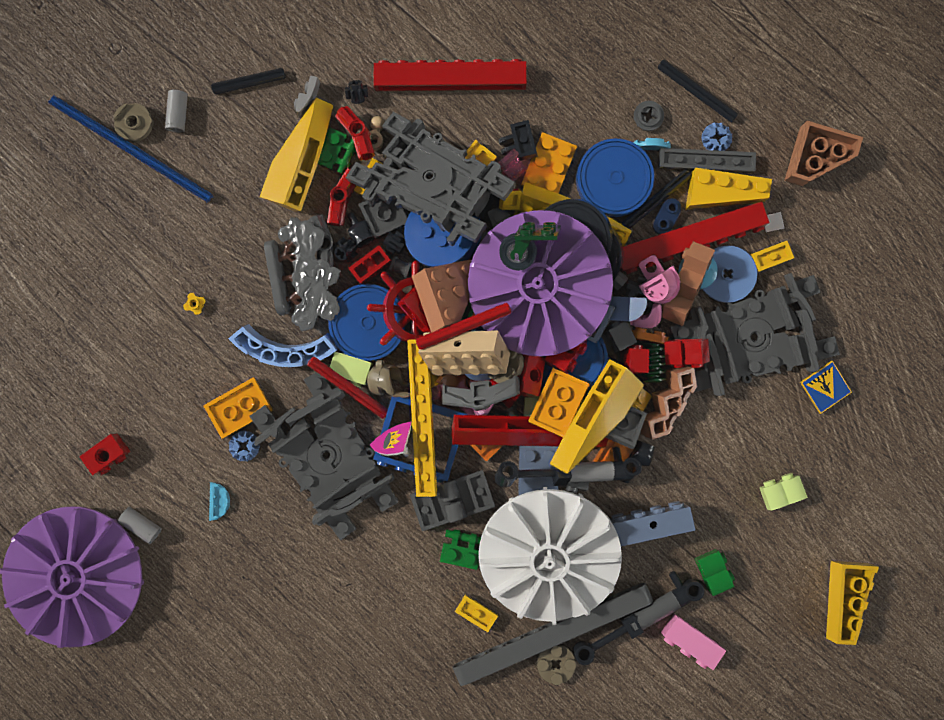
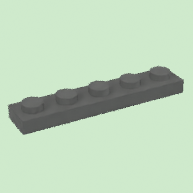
M660 148L659 169L694 170L695 168L723 172L754 173L756 170V152Z

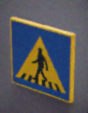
M830 361L821 367L819 371L814 372L800 382L819 414L852 393L833 361Z

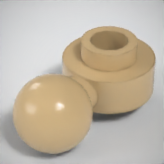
M380 116L373 117L370 122L372 128L370 139L371 141L377 140V143L373 145L374 151L380 150L384 143L380 131L383 130L382 125L385 121Z

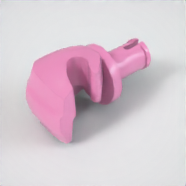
M654 303L647 315L642 314L638 319L629 321L630 325L640 328L656 327L662 318L661 304Z

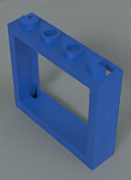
M392 396L381 434L389 429L397 402L411 406V397L401 398ZM432 404V410L437 414L451 418L454 415H467ZM452 445L444 473L436 471V482L443 483L448 481L458 445ZM375 452L373 459L377 460L378 465L388 467V464L394 465L398 471L406 472L411 470L414 471L415 475V466L413 464Z

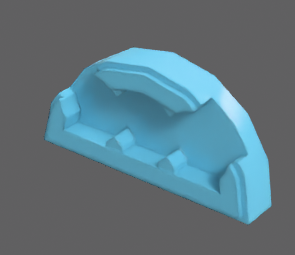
M646 138L645 141L636 140L633 142L643 150L671 148V142H664V139Z
M210 482L209 521L219 519L225 515L230 505L228 491L224 486L216 482Z

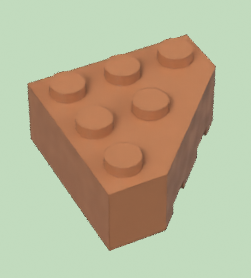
M806 121L799 129L784 181L804 186L858 156L863 137Z
M471 260L425 268L412 276L431 332L461 321L469 300L468 275Z

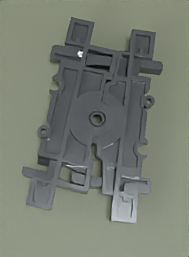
M393 111L382 125L385 131L395 136L382 152L385 158L384 163L376 162L372 169L355 162L346 179L366 189L362 196L371 207H374L379 199L383 200L387 205L392 200L397 199L395 203L397 209L403 207L420 215L424 223H430L433 218L434 222L438 224L443 232H450L455 224L447 238L449 245L454 246L460 235L477 243L487 226L486 223L472 216L478 217L491 193L505 201L516 187L515 182L500 174L501 166L499 163L491 161L486 166L476 160L474 154L470 159H465L468 155L466 149L459 150L445 142L441 133L434 134L432 138L431 133L425 130L426 127L422 120L416 119L411 124L409 120ZM430 174L433 175L431 179L426 178Z
M792 273L786 274L784 277L790 294H788L785 285L766 292V295L763 290H757L753 294L754 298H749L735 304L726 303V312H722L720 307L717 306L713 312L705 315L703 309L698 306L691 309L690 315L692 319L686 321L683 326L675 325L669 327L673 339L709 338L710 362L703 364V370L695 372L697 387L694 392L713 388L714 395L722 396L725 395L721 380L722 375H724L725 383L729 384L738 382L740 377L741 382L750 383L752 381L751 375L759 376L771 372L780 374L781 365H785L787 371H791L794 366L805 364L808 372H815L820 370L817 360L840 355L835 336L816 341L815 334L813 333L812 322L816 318L805 298L821 293L814 275L795 281ZM797 302L800 310L793 312L788 304ZM784 327L785 330L798 327L800 335L788 336L784 332L774 334V330ZM753 333L757 335V340L755 341L751 339Z
M315 372L304 379L313 397L306 400L307 407L299 409L295 406L276 419L268 407L264 405L249 417L262 433L255 438V446H258L270 436L275 437L276 439L268 445L272 449V453L276 452L278 456L284 457L279 460V466L285 468L290 465L289 471L301 486L300 492L305 489L311 492V496L307 498V501H311L314 504L313 508L318 512L313 516V525L317 524L320 526L327 522L341 541L356 530V526L346 513L363 502V500L373 496L382 512L399 501L388 484L394 480L393 473L377 482L374 480L375 477L381 474L375 460L369 458L374 455V450L371 447L364 450L365 443L355 428L356 422L352 424L346 422V416L351 413L345 411L339 401L345 397V392L338 387L332 390L327 379ZM311 413L316 425L314 431L318 437L317 439L308 430L311 424L305 416ZM285 420L292 427L288 434L282 427ZM324 452H329L330 458H324Z

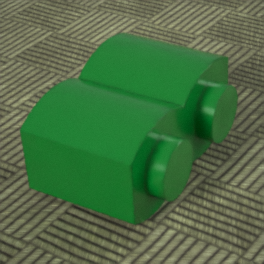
M714 549L694 558L707 590L712 596L734 587L733 581H735L731 570L726 568L727 559L723 552L720 553Z

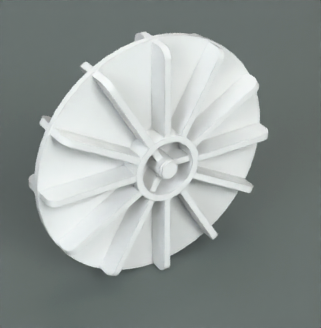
M543 487V490H535L515 498H509V501L502 505L487 522L479 546L480 570L487 587L491 591V596L511 611L517 613V617L520 619L524 616L539 621H551L552 625H556V621H563L571 617L576 618L583 614L586 616L590 615V611L614 591L622 563L620 540L608 515L580 493L577 495L563 490L547 489V487Z

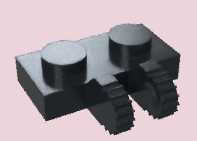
M529 120L510 124L512 134L498 139L501 146L515 143V145L503 148L501 150L502 156L513 155L517 152L519 161L538 157Z

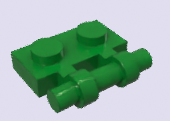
M329 128L318 165L333 171L335 164L339 165L337 172L343 175L351 165L350 160L353 153H356L353 139H351L350 144L346 143L348 138L346 134ZM342 149L346 150L343 159H340L339 155Z
M446 529L445 537L452 538V543H443L439 562L477 570L479 549H474L475 544L480 545L481 537L475 533L470 535L461 533L460 530L454 529L452 531ZM458 540L469 542L468 547L457 545Z

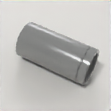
M168 91L165 129L168 131L185 132L188 94L184 91Z
M131 507L125 509L117 521L148 544H151L162 530L161 527Z

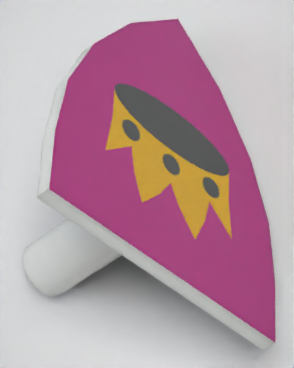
M412 421L388 429L378 436L370 446L381 455L404 454L405 457L409 456L411 451L406 445Z

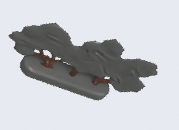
M290 217L288 225L281 227L278 231L279 239L286 244L283 253L281 254L279 244L275 240L266 241L264 243V250L276 312L280 316L289 314L291 310L290 301L295 304V311L291 317V322L299 326L301 331L313 329L317 316L332 321L335 315H338L340 312L337 298L327 289L337 282L341 270L336 267H330L329 262L325 259L317 260L315 258L316 252L323 245L325 232L319 227H315L308 220L300 222L297 217ZM295 244V251L288 255L287 253L290 252L289 248ZM285 259L290 260L294 266V272L285 276L282 262ZM288 280L292 282L296 290L290 296L288 295L286 284ZM301 298L302 302H297L296 299Z

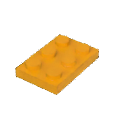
M542 132L536 146L538 157L531 159L521 186L523 187L524 183L527 182L559 193L577 146Z
M553 368L528 422L563 438L590 384Z
M255 377L203 405L221 439L252 423L253 421L249 416L264 405L271 412L273 411Z

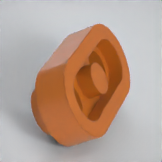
M635 327V330H631L635 339L639 341L664 345V341L669 339V337L665 336L666 333L654 331V334L647 333V329Z

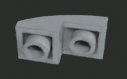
M310 76L309 82L307 81L305 84V93L307 94L299 93L298 99L294 101V110H296L299 117L304 115L317 96L320 87L318 77Z

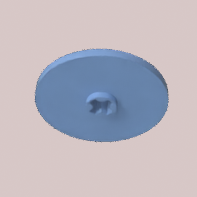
M721 246L715 248L713 259L717 264V276L714 282L704 288L703 291L710 298L719 302L731 303L739 301L746 297L756 284V264L753 258L739 247ZM724 270H726L727 272L729 270L732 271L731 279L729 277H723V275L725 274Z

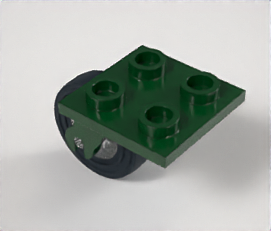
M534 222L523 223V225L519 226L516 233L508 235L502 241L499 249L501 261L506 267L516 271L530 267L537 255V248L533 240H557L561 225H556L555 222H545L543 225H535Z

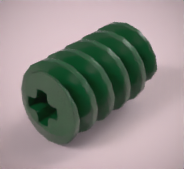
M653 343L642 344L649 349V373L641 374V376L647 378L641 382L660 383L665 381L666 378L660 376L666 373V370L661 369V366L666 365V362L661 361L662 358H665V354L661 353V351L665 350V346Z

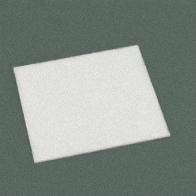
M781 212L767 215L770 223L765 226L766 232L784 229Z

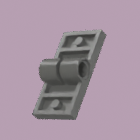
M483 470L438 484L437 496L416 497V492L410 494L422 531L455 522L469 515L495 507Z

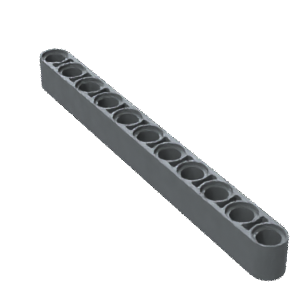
M646 583L637 584L605 598L603 602L590 611L591 614L588 616L583 614L576 618L571 617L563 621H556V625H552V622L456 663L452 666L459 685H467L644 608L654 602Z

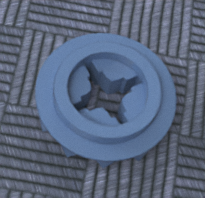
M714 122L704 129L702 143L707 150L725 151L732 143V133L729 127H726L723 123ZM716 133L724 136L719 142H717V139L710 138L714 137Z
M239 431L232 436L229 441V452L233 458L239 461H249L258 454L260 444L255 446V434L249 431ZM248 441V444L246 445L248 450L246 451L244 449L242 451H239L241 447L239 442L244 443Z

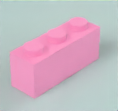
M675 613L661 631L665 637L664 641L673 647L675 644L681 648L680 652L688 658L691 655L697 659L696 663L704 669L709 667L714 670L726 652L721 645Z

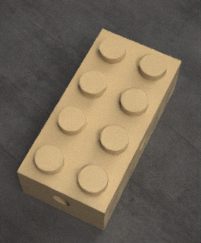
M467 331L424 349H419L418 352L431 373L439 376L443 374H506L511 354L499 331Z

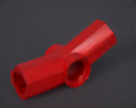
M348 106L341 107L335 117L352 135L359 160L367 161L375 156V151L370 139V131Z
M349 168L346 169L336 187L330 192L331 200L327 224L332 226L344 227L349 197L357 186L346 179L347 174L351 170ZM338 193H343L344 198L342 200H335V196Z

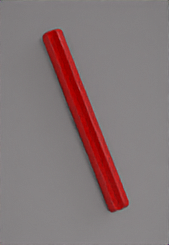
M508 303L501 304L416 339V344L419 349H424L512 313Z
M313 356L308 361V367L343 390L381 419L386 417L388 409L316 357Z

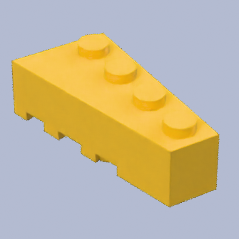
M695 168L691 172L692 177L689 182L685 210L765 202L770 198L772 179Z
M831 561L826 639L836 644L856 645L863 623V612L865 609L867 610L869 603L867 602L870 590L873 589V578L875 573L878 572L879 566L869 563Z

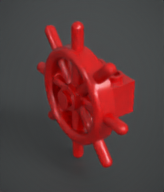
M418 261L412 262V276L419 272ZM382 272L381 278L390 287L384 298L383 305L369 304L367 306V310L370 312H383L385 324L389 329L380 339V344L386 345L394 336L404 342L416 340L423 336V334L419 335V329L422 332L430 333L431 330L412 277L396 283L387 272ZM412 286V290L407 294L402 290L405 287ZM396 296L400 299L397 303L398 305H394ZM394 313L405 314V316L397 322ZM410 321L411 334L403 330Z

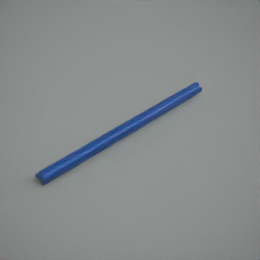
M53 95L48 101L56 109L72 117V119L80 122V124L88 127V129L90 128V130L141 160V162L149 165V167L157 170V172L159 171V173L183 186L184 189L200 199L209 202L213 198L209 191L167 167V165L159 162L156 158L100 125V123L92 120V118L90 119V117L82 114V112L57 98V96Z

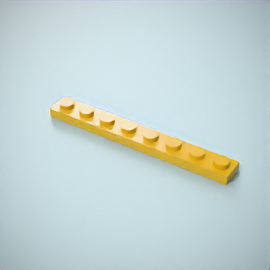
M407 340L416 497L437 496L431 375L428 366L418 353L419 348L416 340Z

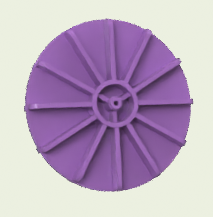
M544 210L514 215L490 230L479 244L473 256L468 275L469 301L475 315L504 303H508L511 308V314L484 324L482 328L485 331H499L508 349L530 356L559 354L584 342L603 321L608 311L613 291L611 264L603 245L595 234L584 224L568 215ZM534 222L535 225H543L545 222H555L556 225H561L557 240H533L537 248V255L530 267L516 271L509 269L501 261L499 249L502 241L508 235L516 233L519 226L523 225V223ZM514 254L515 258L519 259L518 254Z
M61 507L36 516L12 537V542L5 555L3 568H0L4 596L7 602L4 604V607H9L15 619L26 630V635L32 634L46 643L56 645L57 648L82 647L107 638L117 631L131 616L138 602L141 587L144 584L142 565L137 551L139 547L135 546L129 534L118 524L117 519H112L106 514L87 507Z

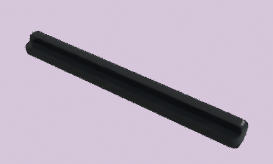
M665 59L658 65V69L729 122H733L738 116L735 110Z
M687 169L683 170L620 224L631 229L692 177L691 173Z

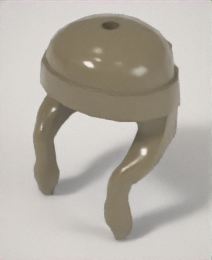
M377 360L376 366L369 371L367 376L369 390L375 395H383L387 392L393 397H410L411 395L408 392H395L390 380L395 379L401 386L410 387V383L404 381L400 369L395 365L385 364L384 360Z

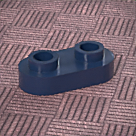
M668 199L661 206L652 224L656 234L660 235L671 231L682 209L678 200ZM669 205H673L675 211H671ZM660 222H665L666 227H661Z

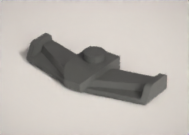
M513 376V378L493 386L489 380L470 382V389L442 385V404L473 408L475 411L486 410L492 404L520 394V379L518 376Z

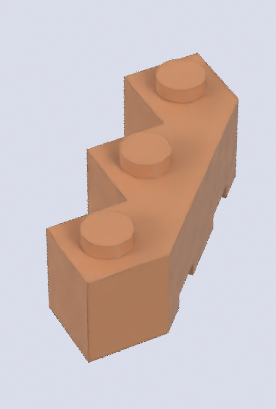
M694 241L690 248L686 247L682 258L685 259L683 267L678 274L681 281L680 290L674 299L661 305L663 309L662 318L681 326L684 325L693 306L694 299L703 283L706 271L712 262L714 249Z
M685 366L682 368L672 367L666 369L668 388L652 393L655 411L647 413L641 428V435L650 439H656L670 434L675 419L680 417L687 405L686 401L689 395L694 393L697 387L694 368Z

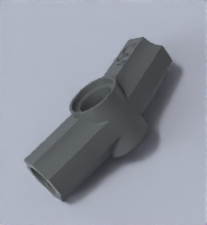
M323 214L313 216L308 221L325 232L324 240H330L328 248L324 249L321 247L317 251V260L325 259L329 262L330 267H334L335 242L332 239Z

